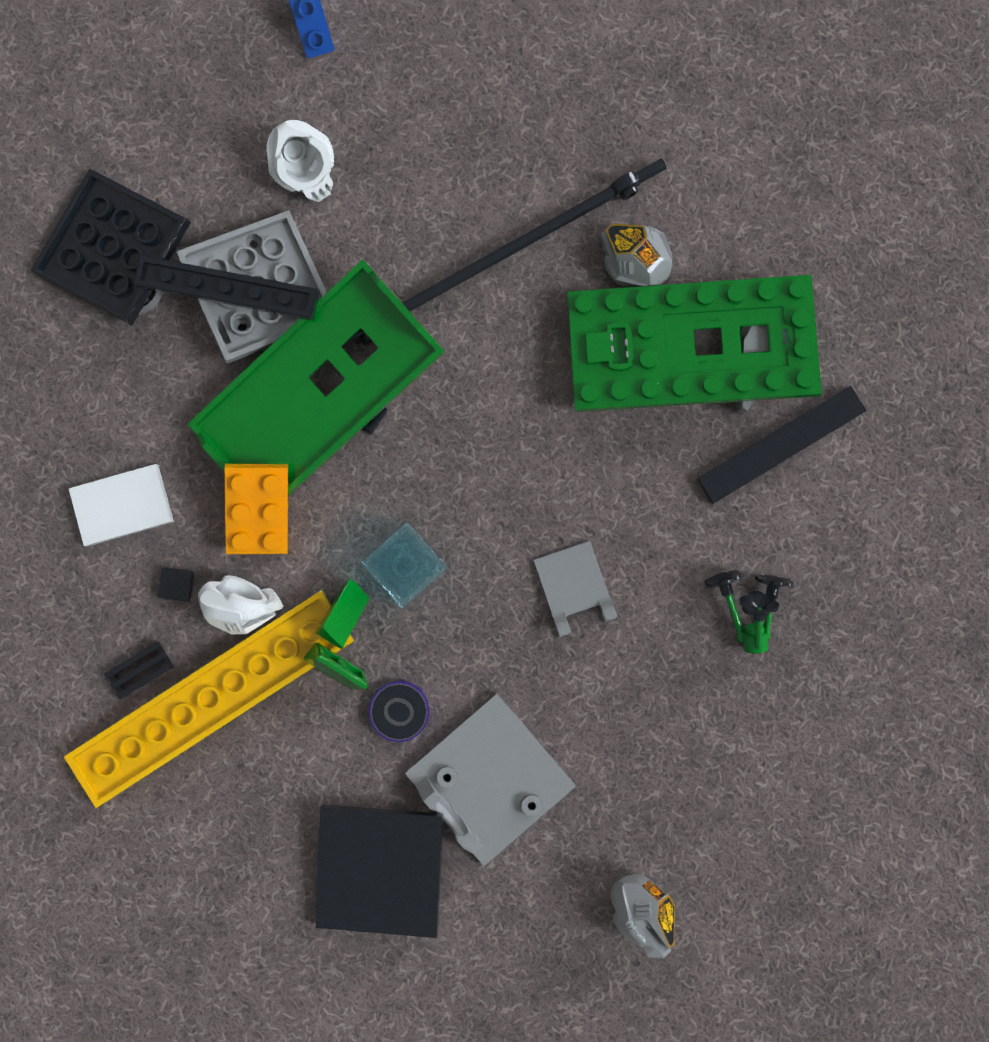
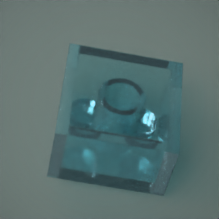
M408 522L403 524L361 562L401 609L409 605L449 569L446 563Z

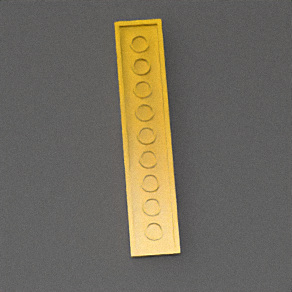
M323 590L65 755L66 762L95 808L106 803L314 668V666L304 661V656L315 643L322 644L334 653L340 651L339 647L316 634L318 627L332 605ZM351 634L343 648L355 641Z

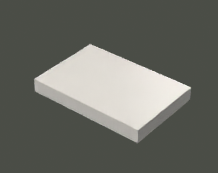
M157 464L69 488L83 545L87 547L174 522L159 465Z

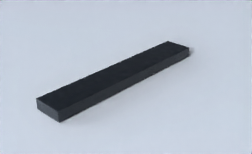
M139 255L133 284L139 288L314 321L320 292L316 288Z
M849 386L703 474L697 480L710 502L714 504L867 410L852 386Z

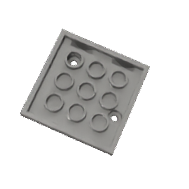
M289 210L176 251L180 263L316 288L320 291L318 300L327 293ZM252 242H256L258 246L256 248H252L250 244ZM196 299L226 364L269 348L299 319ZM241 324H244L247 328L246 330L241 331L239 330V326Z
M498 693L494 694L405 772L407 777L416 786L424 803L430 810L432 809L436 813L444 814L443 820L452 830L457 842L465 850L474 854L483 866L489 863L576 787L575 783ZM445 774H450L451 780L445 781L443 779V776ZM534 802L536 804L535 809H529L528 804Z

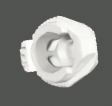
M288 120L276 126L270 133L267 141L269 175L284 189L287 188L291 192L300 191L310 200L319 202L331 195L333 181L329 174L334 166V153L329 138L309 124L299 120Z
M224 576L221 582L210 581L198 593L201 611L207 622L232 635L248 634L276 616L275 611L283 608L280 598L272 588L260 590L256 585L236 576Z

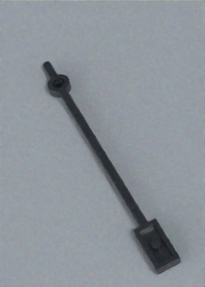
M661 158L636 173L632 171L621 176L609 188L402 303L409 311H412L614 198H622L623 201L630 199L638 193L637 187L642 182L667 169L664 160ZM362 329L352 336L356 345L361 342L363 345L372 342Z

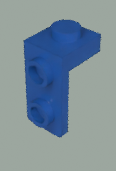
M289 0L306 57L312 58L334 51V45L321 1Z

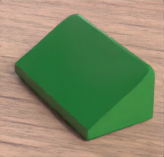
M349 578L342 585L316 631V634L340 649L344 647L370 599L355 581Z
M315 643L304 656V661L350 689L366 690L368 687L363 670L320 643Z

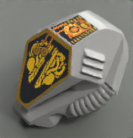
M611 223L601 233L602 248L606 252L604 259L605 268L617 285L625 287L662 285L668 279L672 270V252L664 232L651 226Z
M641 874L624 876L615 882L611 888V901L616 911L613 916L614 924L624 937L634 944L644 947L645 953L649 958L664 959L671 952V947L674 945L675 904L669 894L649 878Z

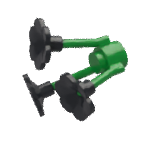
M732 570L706 579L704 582L708 588L718 586L722 596H725L737 631V641L743 642L744 651L751 654H760L768 651V639L771 638L772 613L779 610V603L776 601L779 588L793 586V581L773 575H755V580L767 586L766 594L760 591H752L748 596L740 598L739 604L742 606V611L745 614H753V619L755 620V623L746 625V630H743L732 597L734 591L731 582L742 577L741 572Z

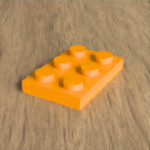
M225 464L226 554H288V464Z

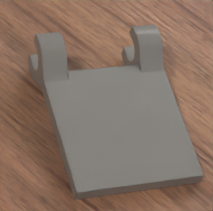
M590 541L533 560L559 638L571 634L566 617L600 606L605 622L616 619L617 613L609 596Z

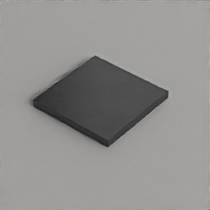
M89 169L31 271L132 326L152 290L133 285L139 255L170 260L191 222L185 217Z
M323 804L320 807L316 928L437 938L444 814Z

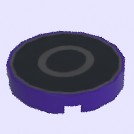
M401 680L381 687L371 699L369 708L370 722L375 731L386 740L394 742L409 741L419 735L426 726L430 713L429 703L423 691L413 683Z

